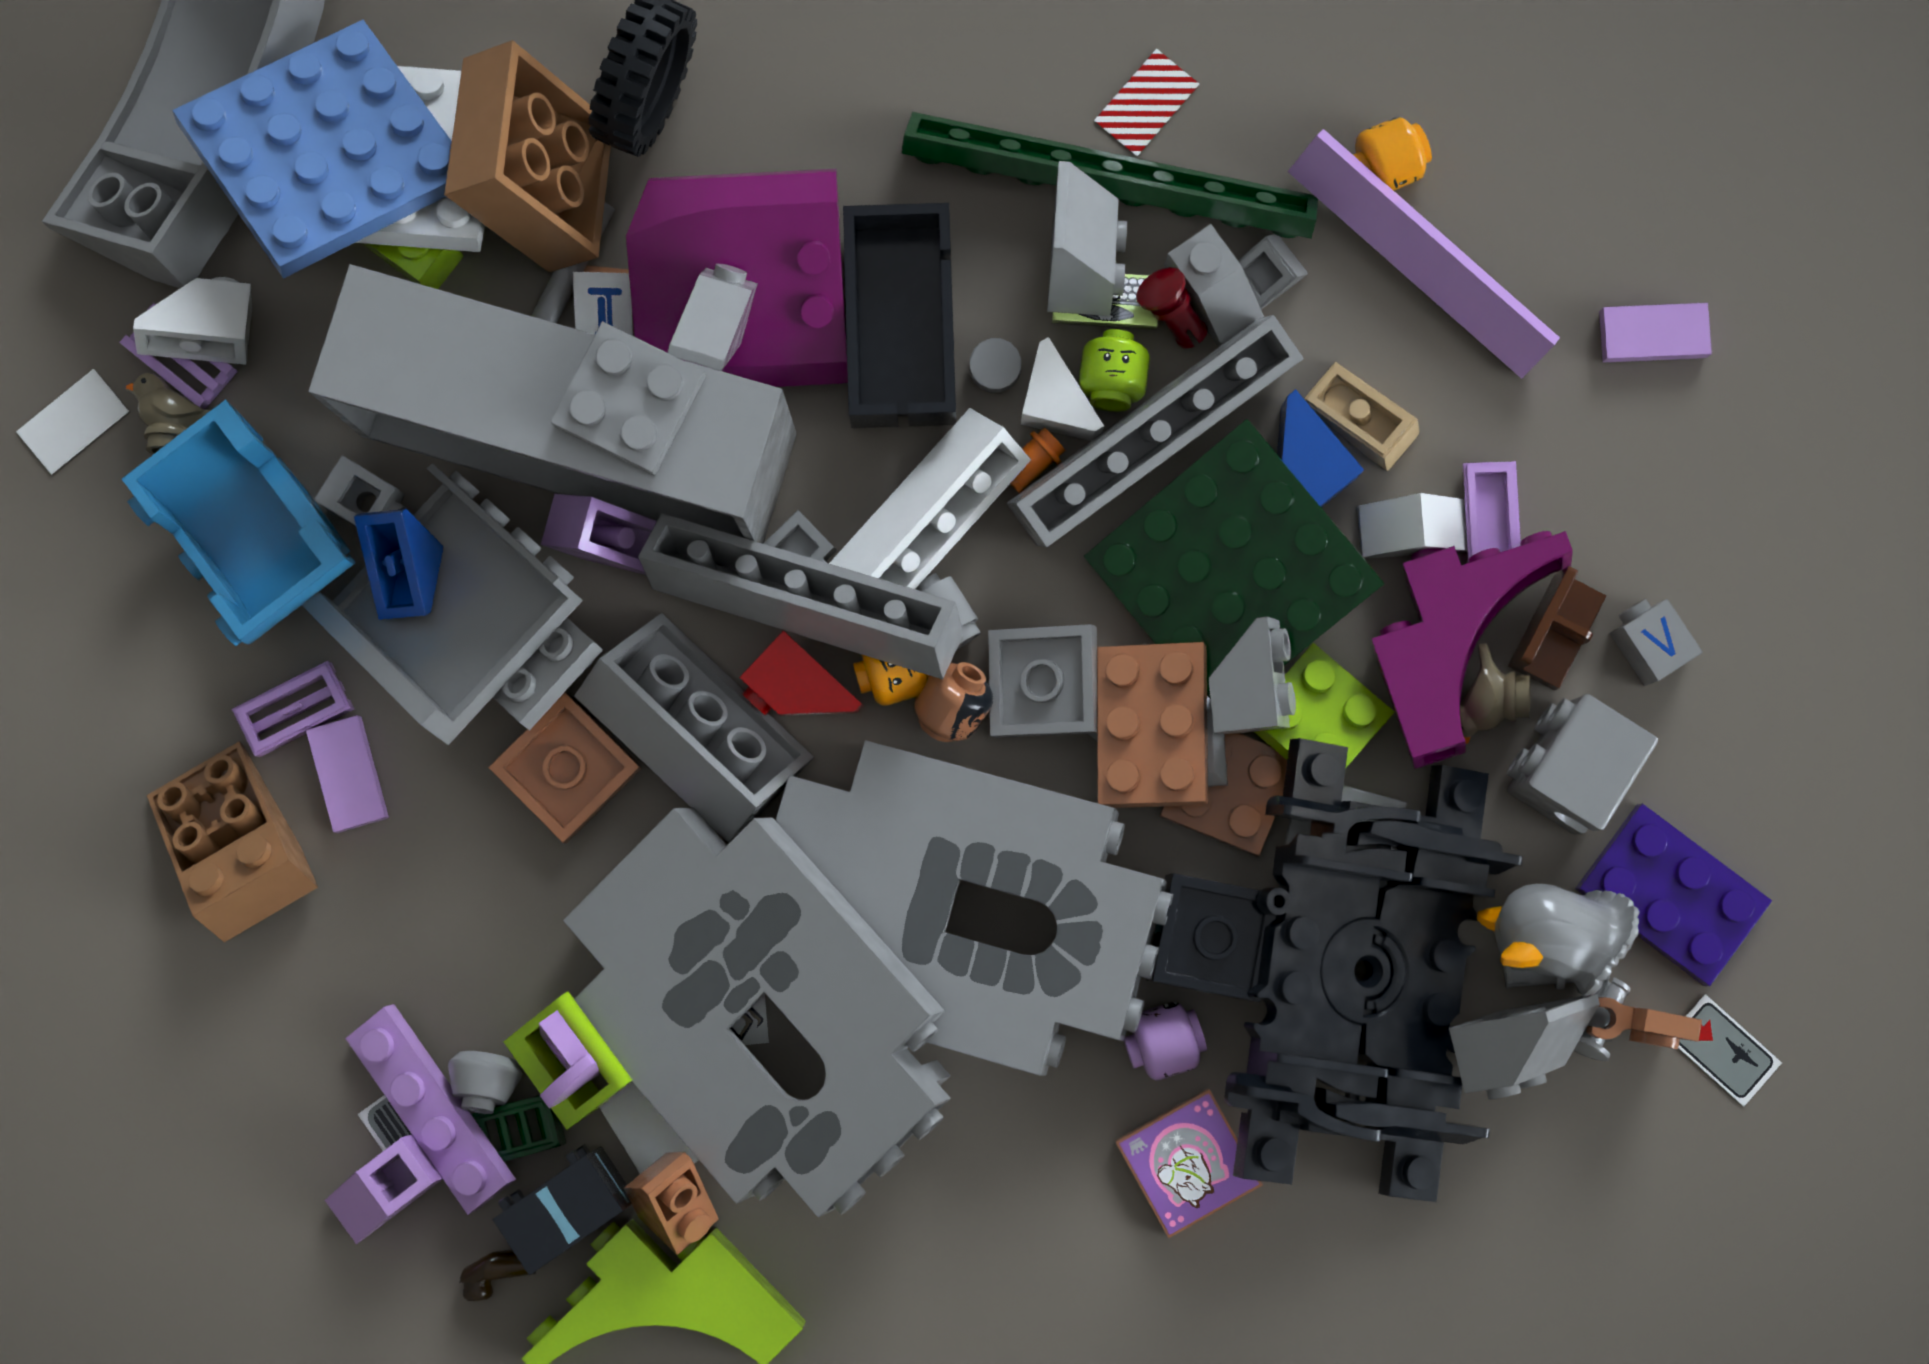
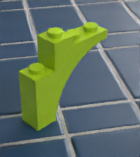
M632 1219L622 1229L615 1222L611 1223L590 1244L597 1253L586 1264L601 1280L596 1283L589 1276L566 1299L573 1308L559 1322L551 1315L548 1316L526 1338L533 1348L521 1359L526 1364H549L569 1349L593 1337L630 1327L656 1325L680 1327L702 1332L740 1349L758 1364H768L803 1329L806 1320L717 1227L707 1237L703 1236L700 1240L691 1243L677 1256L681 1262L677 1265Z

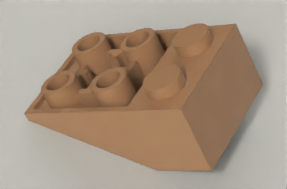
M240 741L146 795L192 916L224 943L318 888L299 842Z

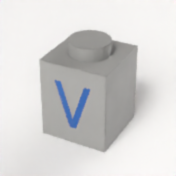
M1647 599L1640 601L1618 615L1623 625L1609 633L1644 686L1661 680L1703 653L1668 599L1653 606L1649 604Z

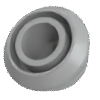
M460 1051L448 1062L452 1094L455 1098L462 1100V1109L471 1112L494 1113L495 1105H505L522 1078V1072L515 1060L493 1053Z

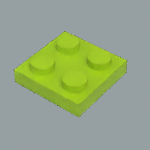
M1313 643L1285 674V683H1292L1296 700L1295 714L1289 715L1290 728L1255 731V733L1286 760L1288 758L1290 739L1301 738L1348 747L1347 768L1394 714V711Z

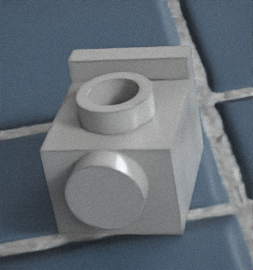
M343 455L314 498V501L354 526H356L354 516L357 514L406 509L405 506L400 504L405 494ZM370 495L376 496L377 499L370 510L363 512L361 509L363 499Z

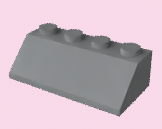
M663 613L656 616L600 657L574 695L691 808H695L702 818L728 843L754 818H757L785 789L789 775L796 777L814 758L768 713L764 715L742 695L744 690Z

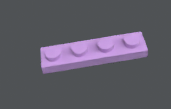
M394 1004L380 1009L345 1038L467 1215L480 1209L516 1180L470 1112L461 1108V1099L453 1096L451 1085Z

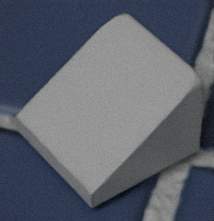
M1275 234L1265 236L1238 260L1261 310L1308 274L1284 241Z

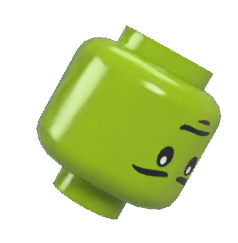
M1120 329L1106 330L1103 332V337L1088 341L1082 350L1078 385L1085 396L1089 398L1091 406L1100 410L1119 412L1129 410L1132 403L1142 399L1147 389L1150 364L1149 352L1145 346L1134 341L1132 333Z

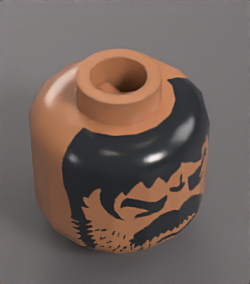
M951 662L943 680L928 676L923 690L915 699L914 708L921 728L932 738L942 742L965 740L977 731L991 709L993 693L986 682L984 673L978 667L966 662L959 664Z

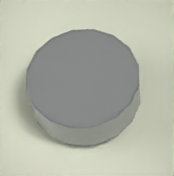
M990 338L982 341L974 348L970 357V374L973 382L980 389L990 393H1001L1010 389L1017 382L1021 373V357L1017 348L1011 342L1001 338Z

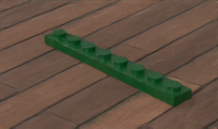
M912 112L904 133L901 154L915 156L917 160L927 164L944 162L966 167L967 170L976 174L987 175L997 173L1016 177L1020 182L1028 185H1041L1045 183L1056 186L1059 161H1066L1072 163L1117 197L1120 202L1130 206H1143L1146 204L1169 209L1178 216L1193 217L1199 215L1218 219L1231 227L1252 226L1271 230L1275 235L1284 238L1300 236L1312 239L1317 220L1318 198L1303 192Z

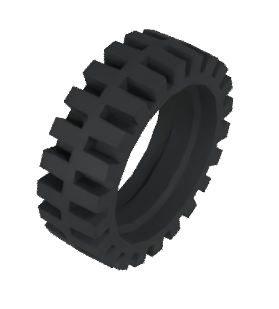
M635 0L634 4L631 3L627 8L625 19L621 18L617 26L616 37H612L607 47L609 50L608 56L603 58L600 70H602L601 76L596 79L593 91L596 94L591 99L590 110L592 112L588 118V124L591 125L589 132L594 139L637 157L641 156V154L644 155L648 151V147H652L655 143L657 134L660 135L664 128L665 118L669 119L674 99H678L681 91V81L685 79L688 71L686 65L692 58L694 49L691 47L696 40L697 33L695 32L697 27V19L695 17L697 14L692 8L675 0Z

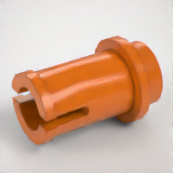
M1045 427L1038 434L1032 431L1029 434L1032 439L1022 448L1031 461L1011 482V486L1018 493H1021L1050 464L1054 462L1058 465L1061 462L1059 456L1066 451Z

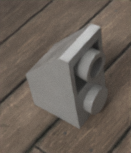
M1270 617L1256 618L1209 677L1214 733L1236 734L1290 728L1289 715L1295 714L1296 700L1292 683H1285L1283 661L1290 660L1291 649L1286 628L1280 629L1279 620Z

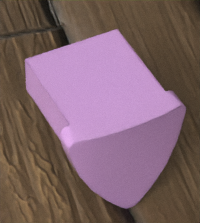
M555 1011L539 1023L540 1036L566 1070L540 1094V1097L549 1109L561 1103L589 1081L599 1076L597 1063L558 1011Z

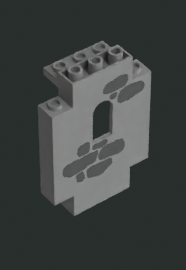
M673 808L563 920L604 968L574 1000L629 1074L635 1086L736 1204L753 1196H756L759 1201L763 1200L785 1179L818 1218L835 1209L842 1215L865 1195L866 1191L861 1187V1184L874 1172L879 1177H882L900 1162L905 1154L899 1148L913 1134L920 1140L943 1120L944 1117L938 1110L951 1098L940 1086L951 1075L938 1060L921 1065L907 1048L909 1047L915 1052L925 1045L937 1033L938 1029L933 1023L945 1010L773 818H754L726 845L695 808ZM765 993L816 1050L824 1062L826 1072L824 1085L819 1093L810 1099L801 1100L788 1095L730 1029Z

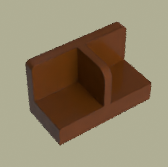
M1570 566L1554 574L1508 664V667L1524 675H1530L1531 679L1554 691L1560 689L1581 645L1590 642L1593 636L1590 628L1607 596L1576 580L1575 577L1578 570Z

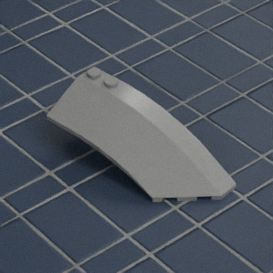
M162 0L144 50L120 101L98 140L42 222L49 229L151 280L181 288L197 278L222 238L229 231L238 212L177 125L172 110L314 43L325 0Z

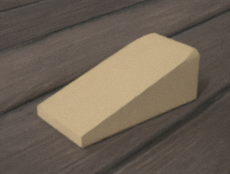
M1337 362L1329 368L1304 398L1324 422L1386 471L1390 470L1419 435L1417 418Z

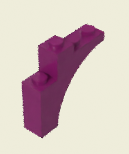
M1550 531L1538 532L1524 538L1520 542L1521 546L1500 552L1498 548L1486 549L1472 555L1469 558V563L1464 565L1460 563L1455 546L1444 550L1438 548L1421 549L1411 555L1410 561L1403 563L1404 578L1420 623L1411 625L1410 621H1400L1390 624L1380 630V636L1372 638V644L1414 769L1466 753V743L1460 720V699L1468 663L1475 647L1498 613L1517 595L1550 574L1571 566L1573 550L1566 531L1552 535Z

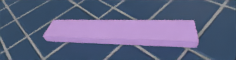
M1324 129L1316 135L1288 170L1289 174L1521 379L1560 339L1558 335Z

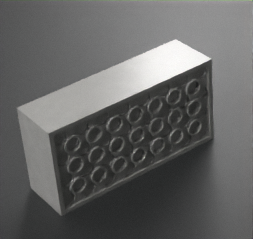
M349 264L308 390L311 395L361 437L553 493L594 497L656 521L661 513L759 543H764L797 435L783 389L685 361L704 370L706 378L659 470L653 476L555 428L550 423L595 336L594 334Z

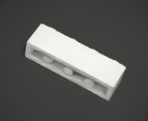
M969 408L829 564L916 589L1031 459L1004 427Z

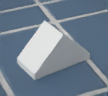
M1047 337L1039 342L1023 407L1021 425L1041 430L1045 427L1050 432L1092 441L1103 432L1104 425L1050 338Z
M1418 493L1359 505L1357 507L1360 549L1364 559L1411 556L1421 549L1438 548L1444 550L1455 546L1457 553L1467 552L1463 499Z

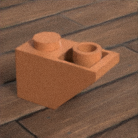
M685 1152L665 1153L624 1187L638 1218L676 1255L691 1243L700 1240L708 1232L709 1228L719 1220L692 1159Z

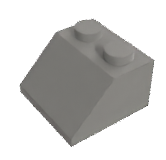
M1059 161L1047 312L1110 316L1113 295L1123 296L1125 264L1115 262L1116 252L1125 253L1127 221L1118 220L1119 199L1072 163L1066 161Z
M1598 995L1580 996L1504 1009L1449 1028L1464 1092L1470 1093L1486 1090L1488 1099H1498L1521 1093L1520 1088L1546 1083L1545 1073L1563 1067L1567 1063L1600 1005Z

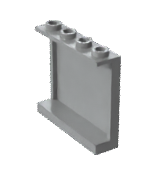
M432 463L427 469L443 484L413 515L444 546L431 613L426 616L379 620L366 566L333 601L321 592H318L303 603L302 606L422 727L449 745L583 600L567 586L574 577L557 561L549 556L541 563L535 557L542 548L517 526L510 534L503 528L510 519L486 498L478 505L472 500L479 491L459 472L455 470L448 478Z

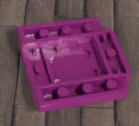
M837 169L649 178L626 234L634 336L668 353L670 342L699 274L705 268L714 270L717 263L726 264L746 271V280L758 284L742 343L722 372L774 387L848 383Z

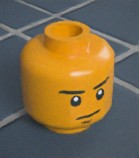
M1401 117L1392 118L1358 134L1355 143L1356 153L1353 154L1393 191L1423 178L1426 171V163L1432 159L1430 144L1421 126L1417 123L1411 125L1406 119Z
M862 654V661L853 663L861 694L872 691L875 701L882 706L916 698L923 690L929 676Z

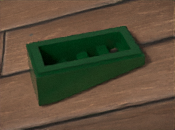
M540 1095L496 1106L492 1114L471 1113L490 1142L491 1139L486 1121L495 1119L503 1149L497 1151L503 1161L566 1144L562 1123L553 1110L548 1108ZM535 1108L542 1139L533 1141L526 1110ZM514 1113L522 1144L513 1146L506 1118L507 1115Z

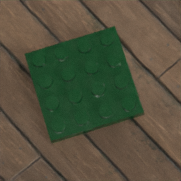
M1248 419L1244 420L1084 555V558L1155 644L1204 642L1207 653V696L1209 698V677L1256 618L1270 617L1280 621V629L1286 628L1290 640L1291 654L1289 661H1291L1385 584ZM1283 661L1284 666H1285L1289 661Z

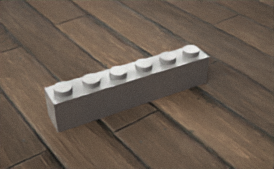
M1274 315L1259 318L1007 502V505L1036 546L1049 547L1304 358Z
M663 513L658 518L638 556L653 590L942 680L964 635L955 601Z

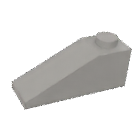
M717 263L714 270L705 268L698 276L670 342L668 353L679 359L722 371L742 343L758 283L746 280V271L730 265Z

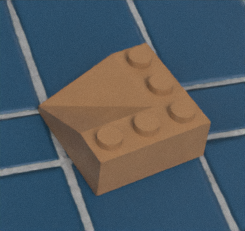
M511 40L463 58L444 195L550 273L599 258L611 146L594 139L590 134L589 128L591 125L588 124V118L592 112L590 104L515 41Z

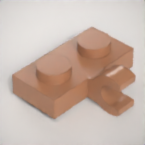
M1598 997L1599 1007H1604L1610 1013V1022L1604 1028L1587 1026L1586 1029L1587 1034L1600 1039H1613L1628 1029L1631 1030L1629 1041L1678 1049L1680 1039L1699 1042L1702 1020L1651 1009L1630 1007L1620 1004L1612 998Z

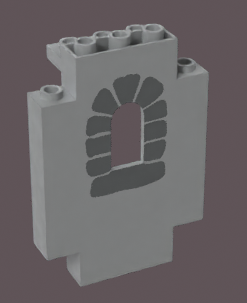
M867 740L864 741L850 792L798 777L788 776L776 822L945 1010L933 1023L938 1031L927 1043L1044 1076L1047 1075L1049 1066L1058 1067L1063 1054L1066 1036L1058 1034L1061 1024L1124 1041L1126 1031L1136 1033L1144 1006L1143 1000L1136 999L1141 977L1151 979L1159 947L1150 944L1156 924L1166 925L1169 905L1172 903L1173 894L1165 892L1167 882L1162 878L1106 863L1108 854L1117 855L1125 824L1117 822L1119 812L1115 808ZM960 880L1038 901L1046 905L1054 914L1057 923L1056 937L1052 945L1044 952L1035 955H1023L945 933Z

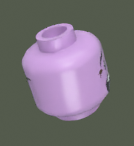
M1170 1002L1142 1011L1136 1033L1132 1032L1133 1035L1124 1038L1133 1069L1144 1066L1147 1075L1153 1080H1162L1195 1069L1200 1062V1053L1207 1051L1205 1038L1194 1009L1185 1011L1184 1007L1177 1002Z

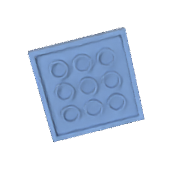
M364 20L356 22L172 110L177 125L283 279L446 197L444 193L452 141Z

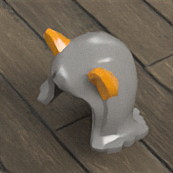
M1531 884L1512 892L1507 897L1503 906L1490 907L1478 911L1477 921L1487 929L1495 932L1502 965L1509 966L1513 970H1528L1548 976L1567 978L1576 984L1581 995L1588 997L1589 995L1593 996L1601 989L1603 980H1606L1612 973L1611 967L1617 966L1619 960L1624 959L1627 951L1631 949L1635 938L1638 936L1639 919L1637 917L1639 910L1633 905V901L1629 897H1625L1621 893L1616 895L1612 891L1602 892L1595 890L1587 892L1585 895H1579L1555 885Z

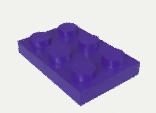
M1643 803L1635 806L1575 888L1582 895H1585L1587 892L1600 890L1602 892L1612 891L1616 895L1621 893L1625 897H1629L1633 901V905L1639 910L1637 917L1639 919L1638 937L1703 986L1712 985L1772 902L1770 898Z

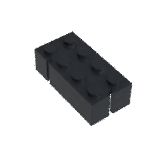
M949 203L843 206L848 406L851 428L899 427L898 416H908L909 426L955 425L956 394Z

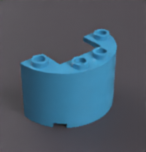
M225 399L124 476L122 480L134 495L128 500V504L136 515L146 525L150 526L156 522L173 534L184 549L178 555L182 564L197 580L204 577L213 590L207 594V597L221 615V617L215 620V623L225 637L233 645L238 646L241 642L252 644L353 566L355 560L350 554L347 557L345 556L350 552L348 546L297 477L280 457L277 458L274 452L261 442L263 441L262 436Z

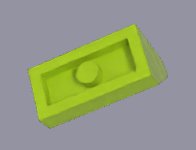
M566 992L503 1042L540 1094L566 1071L540 1036L539 1023L555 1011L560 1013L595 1060L599 1072L608 1085L599 1091L591 1080L570 1097L551 1108L566 1130H568L604 1105L628 1085L632 1079L571 994Z

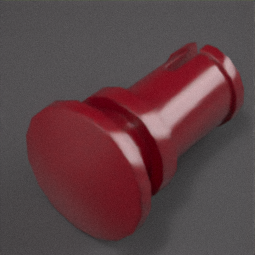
M1162 268L1153 272L1141 283L1136 294L1137 302L1143 309L1151 311L1157 320L1165 322L1181 348L1195 347L1187 335V330H1191L1200 344L1205 339L1208 328L1189 303L1191 298L1190 293L1185 287L1186 280L1184 274L1178 268Z

